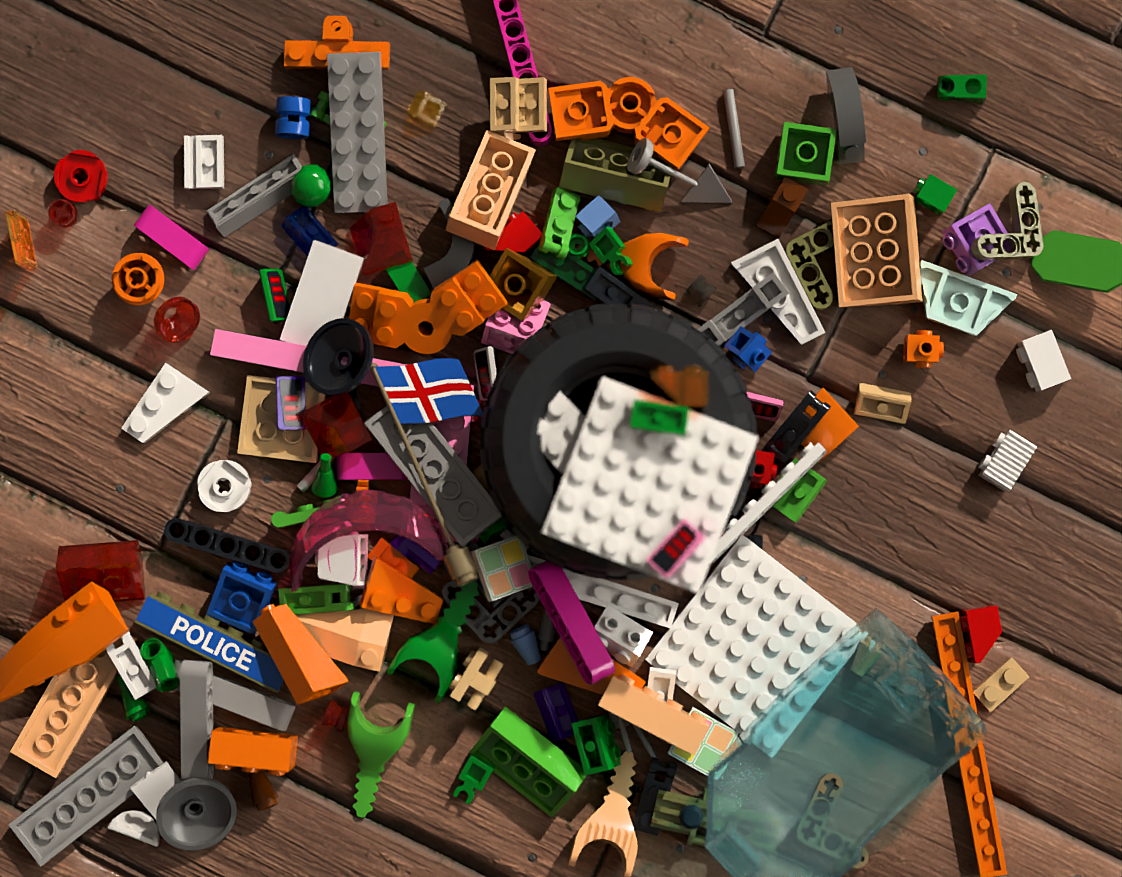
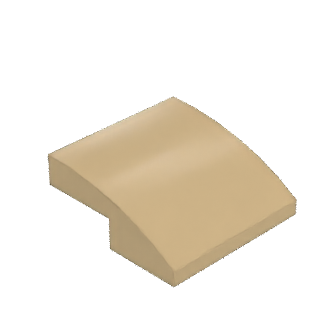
M517 77L490 78V131L547 132V79L544 77L518 79Z

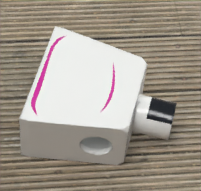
M354 534L319 540L318 551L306 552V566L318 567V577L320 579L354 586L366 584L368 534Z

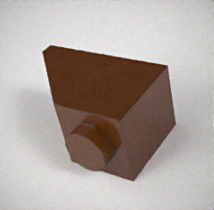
M785 176L756 226L779 239L808 189Z

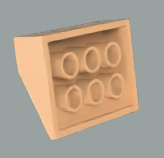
M911 194L831 203L839 307L923 302L914 197Z

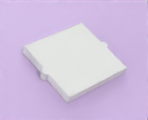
M166 761L152 772H146V776L130 786V789L156 819V810L161 798L170 788L182 782V780Z

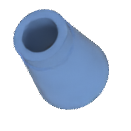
M528 624L521 625L509 633L511 636L510 642L524 661H526L527 665L535 664L542 659L534 629H530Z

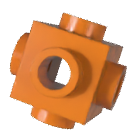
M917 330L916 335L908 334L904 336L903 363H915V368H931V364L938 363L939 358L943 357L944 352L943 342H939L940 336L932 335V331ZM922 346L926 348V353L922 351Z

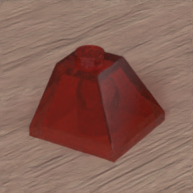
M396 202L370 209L350 227L356 254L364 258L361 267L362 275L413 261Z
M348 393L340 396H331L299 413L321 455L328 453L332 458L350 452L372 440Z

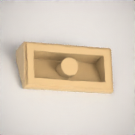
M860 383L854 414L906 424L911 405V393Z

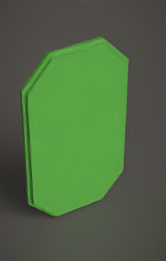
M1053 230L1042 237V252L1032 257L1030 266L1044 282L1109 293L1122 285V244L1119 241Z

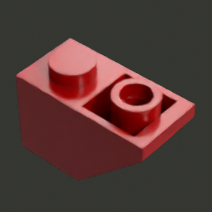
M523 211L519 215L515 212L508 218L496 249L492 250L485 246L483 247L487 253L503 254L504 250L508 248L521 255H526L540 242L542 232Z
M997 605L962 610L960 623L962 632H966L967 642L964 643L967 658H970L972 663H981L1002 633Z

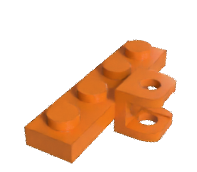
M327 16L325 18L322 37L324 41L285 40L284 67L286 69H328L327 54L381 52L382 70H389L390 43L353 41V28L346 16Z

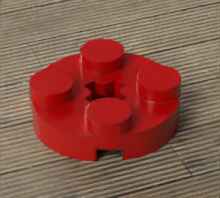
M74 150L64 158H61L56 164L54 182L59 192L66 199L75 203H89L98 200L105 191L108 183V171L105 163L94 153L86 150ZM81 170H85V175L88 178L82 184H78L79 181L74 176L75 174H80Z

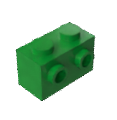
M608 713L571 723L585 775L607 771L621 765V752L615 744L613 736L614 725L609 719Z

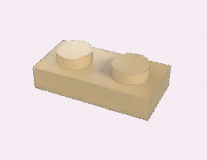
M1009 657L973 689L974 696L989 712H992L1029 678V675L1012 657Z

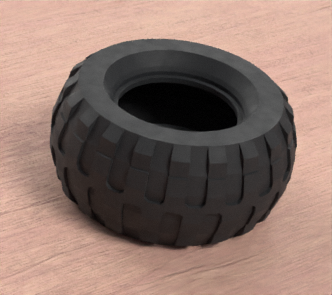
M598 304L572 313H566L553 319L522 341L495 377L482 414L480 435L481 463L495 506L516 536L535 553L556 566L591 578L608 580L641 579L653 575L542 533L563 480L557 468L543 454L542 434L538 435L540 419L545 420L550 402L554 400L559 391L569 399L579 389L592 382L601 380L602 377L629 378L654 388L672 404L690 407V411L755 436L757 433L756 420L746 386L740 374L735 370L719 345L693 327L692 324L678 316L670 315L644 305ZM756 445L723 531L729 526L744 502L756 465Z

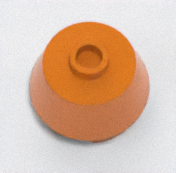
M132 253L123 257L114 267L112 286L116 295L124 302L131 305L148 304L161 293L164 286V272L159 262L152 256L144 253Z

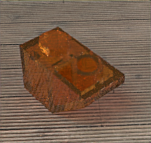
M658 366L657 371L651 372V379L678 406H708V371H702L701 366H686L685 371H674L673 366Z

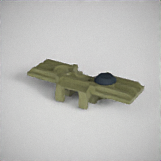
M706 788L703 790V799L659 789L650 826L687 834L686 845L692 846V844L721 850L728 852L727 855L730 856L734 855L735 847L737 846L776 855L784 818L740 808V796L732 795V798L713 794L712 790ZM740 821H746L751 826L750 832L745 836L736 833L735 827ZM704 827L731 834L730 842L696 834L697 828Z

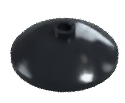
M339 318L327 322L313 334L304 352L303 371L307 382L314 390L327 396H340L352 391L364 380L369 372L374 355L373 341L368 330L355 320Z

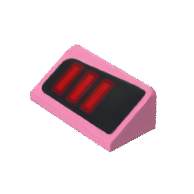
M747 392L755 417L770 421L778 420L784 404L783 400Z
M683 519L646 560L668 579L701 544L705 537L688 521Z

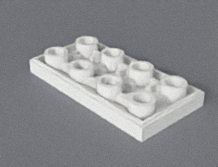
M314 240L280 340L307 346L313 334L321 326L331 320L344 318L364 258Z

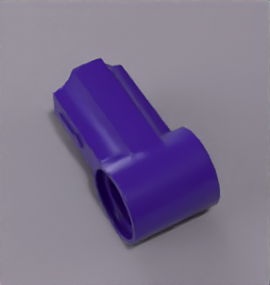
M406 523L390 544L407 558L410 557L431 574L441 563L444 555L424 539L407 538L408 523Z

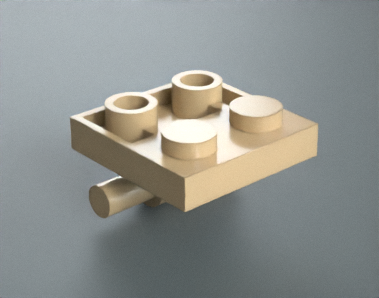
M481 647L477 652L474 650L470 652L463 664L467 667L463 675L458 672L449 687L453 690L450 696L457 701L461 700L469 685L476 690L467 706L474 710L478 708L484 696L489 695L496 683L495 678L504 665L494 659L486 674L480 672L479 669L489 652Z

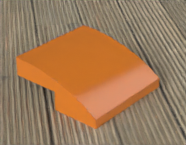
M824 388L816 393V398L822 403L827 402L831 408L801 443L804 448L810 443L814 446L819 443L827 451L818 463L859 427ZM809 405L805 409L812 417L817 412Z

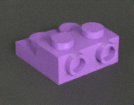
M990 203L941 231L944 235L943 244L947 249L953 250L957 257L956 265L961 272H966L968 277L996 261H982L975 258L971 251L972 241L985 234H1008ZM1004 240L1003 249L1007 253L1012 251V246L1010 242ZM981 244L982 249H986V251L994 248V245L983 246V244Z

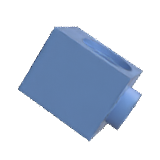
M600 195L576 215L580 223L577 228L587 239L590 236L594 239L605 227H612L613 229L621 222L617 213Z

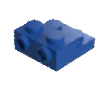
M238 561L228 562L222 570L206 614L255 635L257 629L253 621L261 615L260 611L269 605L277 582L272 581V576L266 572H257L256 574L247 570L248 566L245 563Z

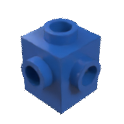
M742 326L724 345L734 356L732 361L743 370L747 367L753 372H756L772 353L766 347L767 340L756 331L751 333Z

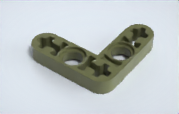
M1021 182L1014 185L1009 191L1014 233L985 234L974 239L971 244V251L975 258L982 261L1029 259L1042 252L1043 238L1037 196L1032 184ZM1019 191L1022 194H1025L1026 198H1024V196H1020ZM1022 214L1029 216L1031 221L1029 227L1022 223ZM1004 240L1010 242L1012 246L1011 253H1007L1003 249ZM1027 242L1033 246V249L1027 247ZM981 244L983 246L994 245V248L986 251V249H982Z
M832 221L793 239L785 248V253L812 307L816 310L826 309L833 301L832 291L814 257L834 247L832 233L827 228L831 226L833 231ZM821 232L827 236L828 243L825 246L819 247L814 243L813 237L816 233ZM796 244L797 247H803L804 251L801 253L803 260L808 257L811 262L804 263L797 268L796 264L801 261L797 255H791L790 252L793 250V245ZM810 267L815 270L816 278L814 281L807 282L802 278L801 274L804 268ZM821 281L822 285L817 288L821 294H827V298L824 300L825 304L822 305L821 302L816 303L814 301V298L817 296L815 289L809 292L807 287L814 286Z

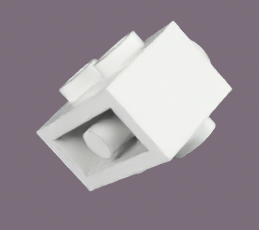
M607 605L594 625L607 652L614 656L618 662L627 664L630 667L639 658L653 634L647 628Z

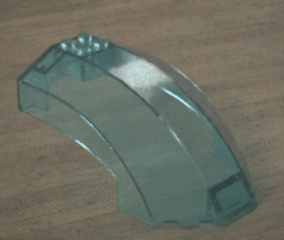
M875 608L787 686L741 733L709 770L705 848L732 877H842L861 860L863 847L899 811L986 737V725L951 680L915 641L878 608ZM833 773L841 778L843 782L842 787L839 788L835 784L836 779L832 778L830 781H824L823 785L827 787L825 794H822L821 791L817 792V786L824 775Z

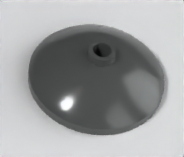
M210 778L187 779L174 785L161 798L156 810L157 827L164 840L176 848L183 850L205 849L221 841L230 832L236 819V803L230 790L216 780ZM197 803L196 806L190 807L191 804Z

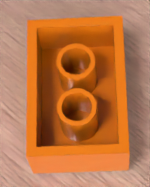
M220 726L211 732L208 763L215 764L216 769L231 770V767L239 766L242 767L241 771L257 773L258 770L267 769L268 774L282 776L295 767L298 735Z

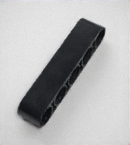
M171 519L164 527L165 536L172 542L271 572H284L292 565V556L285 549L186 519ZM176 523H180L184 527V533L179 538L175 537L172 532V528ZM203 530L210 537L206 545H201L197 540L199 532ZM226 538H231L235 543V548L231 553L225 552L222 547ZM253 545L257 546L260 550V556L255 561L251 560L247 554L248 549ZM277 553L283 554L286 559L285 565L282 568H277L273 564V557Z

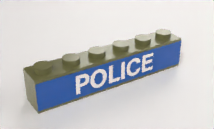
M158 591L157 594L150 593L135 623L275 693L281 692L285 681L269 651L266 649L264 642L255 638L249 641L242 637L244 633L231 626L227 630L219 626L220 621L209 615H205L203 618L195 614L196 609L185 603L179 606L171 602L173 597L161 591Z

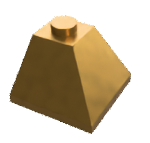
M508 248L504 250L490 274V278L508 302L503 309L521 321H525L544 300L558 277L537 262Z

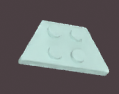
M920 261L925 319L972 336H977L1017 297V294L932 263Z

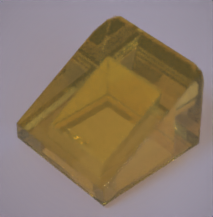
M418 91L408 110V114L436 127L447 104L426 91Z

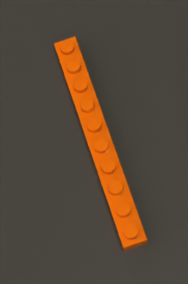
M959 612L931 616L979 877L1007 875Z

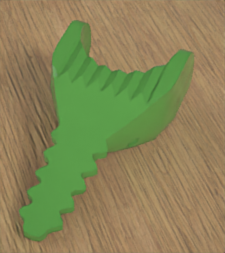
M353 692L347 727L348 737L359 758L357 765L361 770L356 774L360 781L355 784L359 791L354 794L357 802L353 804L358 817L364 818L368 812L373 810L370 803L376 800L373 793L379 790L376 783L382 780L379 773L385 770L384 764L406 742L415 709V704L408 703L405 717L399 723L389 727H379L364 717L360 709V692Z

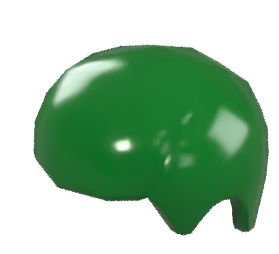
M304 165L292 177L291 194L300 205L310 208L313 206L317 207L329 196L331 189L330 178L326 171L318 165Z

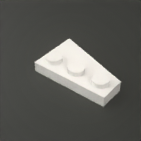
M165 363L121 429L142 443H146L178 416L189 410L191 406L210 394V392Z

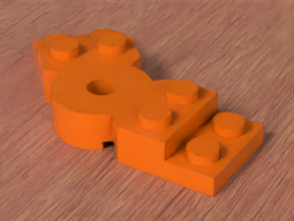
M636 77L621 78L615 81L610 88H607L606 84L602 81L548 88L556 141L581 138L582 141L605 138L615 129L621 133L633 134L635 144L642 138L650 140L654 146L652 157L655 159L659 157L679 171L710 129V127L668 97L656 100L652 87L644 80ZM631 101L637 107L633 110H628L623 106V103Z
M476 260L435 287L430 299H421L416 302L406 292L356 282L353 289L349 319L359 322L368 330L373 344L397 348L405 343L415 352L433 354L442 350L448 344L453 334L465 335L482 324L486 318L505 307L508 302L480 262ZM422 322H430L433 330L424 329Z

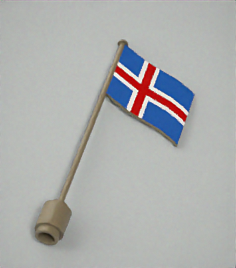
M433 359L405 366H378L376 363H372L369 370L372 371L450 546L446 550L447 555L443 557L453 582L456 581L458 587L469 584L478 579L476 574L478 569L468 547L462 548L461 544H454L401 424H429L462 416L482 417L481 407L459 359Z

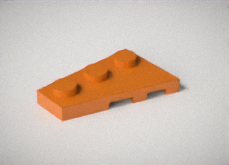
M374 555L359 603L360 607L436 624L443 603L441 596L407 577L401 571Z

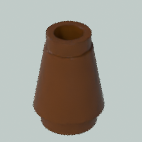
M264 770L249 774L253 806H256L258 811H262L278 805L276 799L278 795Z

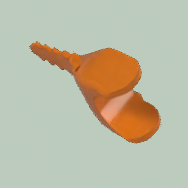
M647 233L623 243L625 248L621 253L628 256L632 260L633 265L625 266L621 262L620 269L623 271L621 276L635 290L644 295L675 301V293L664 290L653 282L651 265L659 252L669 247H688L689 240L684 237L664 233ZM576 244L575 248H580V245ZM590 247L588 255L585 256L588 262L591 263L596 260L597 264L602 266V262Z

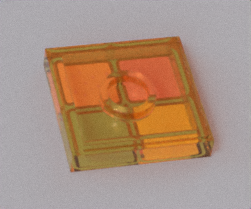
M15 210L6 211L5 215L15 264L27 270L37 268L28 218Z

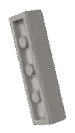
M294 154L207 210L208 215L223 237L233 233L291 195L292 177L302 168Z

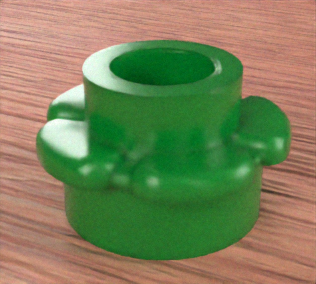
M572 234L568 245V252L579 259L582 256H587L590 251L589 239L585 235ZM579 244L580 248L576 249L575 245Z

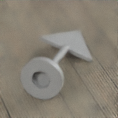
M642 138L634 147L628 160V171L639 174L649 164L691 185L690 189L681 199V202L732 203L731 198L710 164L695 181L652 159L654 146L650 140Z

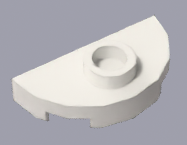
M130 810L122 812L108 826V829L153 846H159L160 832L157 823L152 816L144 811Z

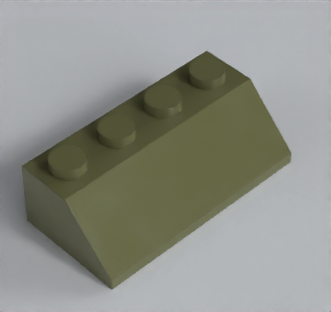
M581 138L571 139L559 187L572 192L593 195L594 197L600 195L601 198L641 207L649 211L662 212L671 175L649 164L639 174L629 172L627 164L634 147L602 139L582 141ZM652 157V159L672 168L669 164L664 162L659 157H657V159Z

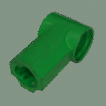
M157 638L146 640L141 646L140 653L147 661L156 688L160 692H170L176 689L180 678L173 663V653Z

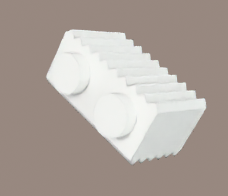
M1007 430L1004 434L1000 432L992 444L996 448L991 456L985 455L978 467L981 469L980 477L1004 492H1009L1037 448V446L1011 430Z

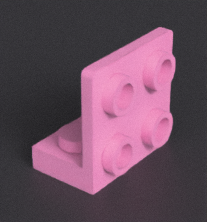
M542 301L525 321H521L503 308L489 316L481 343L513 354L522 341L542 328L550 308V303Z

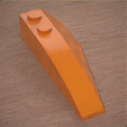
M91 581L43 618L0 660V703L23 693L27 687L32 685L38 686L44 683L45 679L51 676H60L66 673L67 669L75 665L82 666L88 663L129 632L109 591Z

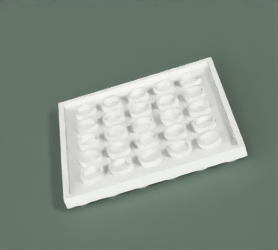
M602 377L542 533L699 593L757 443L758 436L690 410L685 436L630 428L634 399L670 405L675 404ZM685 519L705 539L672 575L666 579L646 559Z
M742 534L703 583L699 593L696 592L672 623L671 628H668L645 660L655 668L676 671L675 683L765 754L772 757L857 647L859 640L864 638L867 631Z

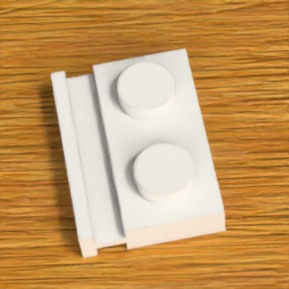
M223 135L184 136L185 189H224Z

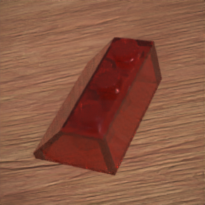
M138 540L59 546L55 570L65 601L91 581L109 591L114 602L145 599L143 557Z

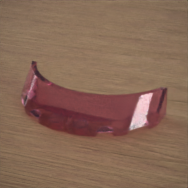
M361 490L353 494H342L324 503L307 518L300 528L290 555L291 592L297 591L302 584L303 577L301 573L309 559L322 546L339 536L364 530L391 532L413 540L440 561L444 560L443 557L447 554L446 550L448 549L445 535L434 516L432 518L427 512L415 505L412 500L403 496L398 497L378 490Z

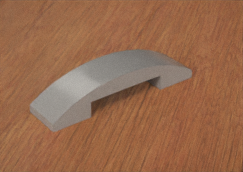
M773 272L697 330L720 346L730 339L740 326L746 327L788 295L789 292Z

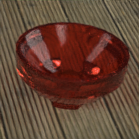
M181 296L173 297L165 301L156 311L153 322L157 334L167 342L176 343L190 337L198 327L200 311L198 306L190 299ZM170 308H176L175 315L170 319H165L166 311Z

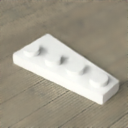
M779 239L731 262L752 288L774 272L789 294L773 305L771 310L801 345L825 333Z

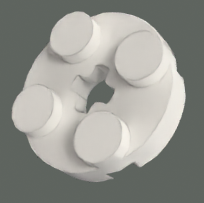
M219 460L204 467L198 477L197 485L199 497L209 509L217 512H231L240 508L247 501L252 482L247 471L240 464L231 460ZM228 479L230 481V491L220 493L218 491L220 489L218 482Z

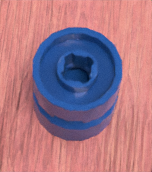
M293 96L277 98L276 114L280 118L275 120V136L287 139L309 138L310 123L306 120V117L310 116L311 101L309 99ZM288 118L298 119V122L288 121Z

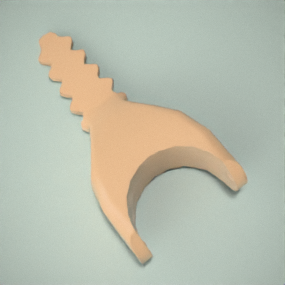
M625 751L620 759L621 765L614 768L616 775L610 778L613 784L607 787L609 795L604 796V803L581 824L573 841L568 866H575L578 855L586 844L603 841L611 844L620 853L623 861L622 877H631L638 849L637 838L627 809L631 805L627 798L632 795L629 787L634 784L630 779L635 775L632 767L637 764L632 752L627 753Z

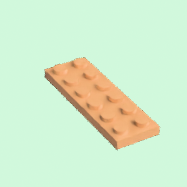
M131 635V637L133 638L134 642H136V641H137V638H135V637H133V636ZM119 638L116 642H114V645L116 646V648H119L122 645H124V643L121 640V638ZM106 649L82 666L75 665L67 669L66 673L60 676H53L11 749V753L55 778L59 777L118 674V670Z

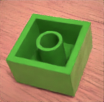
M784 122L781 127L774 179L784 180L786 176L795 182L826 186L830 181L837 129Z

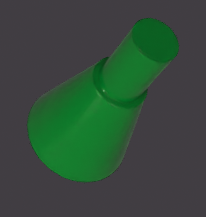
M328 453L321 455L320 467L311 486L312 492L323 498L333 496L338 490L331 468V455Z
M118 675L116 680L122 691L125 719H132V722L144 719L148 716L146 712L150 710V707L141 697L135 700L121 675Z

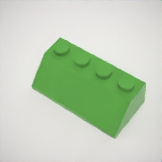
M507 707L502 709L469 751L471 755L473 753L494 765V773L550 817H553L571 798L587 776L584 773L583 767L578 762L574 761Z

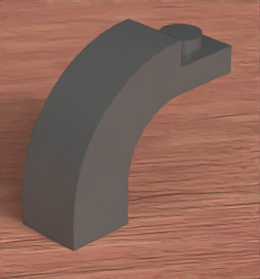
M853 68L826 71L827 95L833 110L835 129H837V161L839 165L865 161L864 143H866L864 114Z
M448 198L438 203L448 222L455 202L450 204ZM452 233L453 239L449 252L441 260L424 268L433 288L472 263L475 242Z

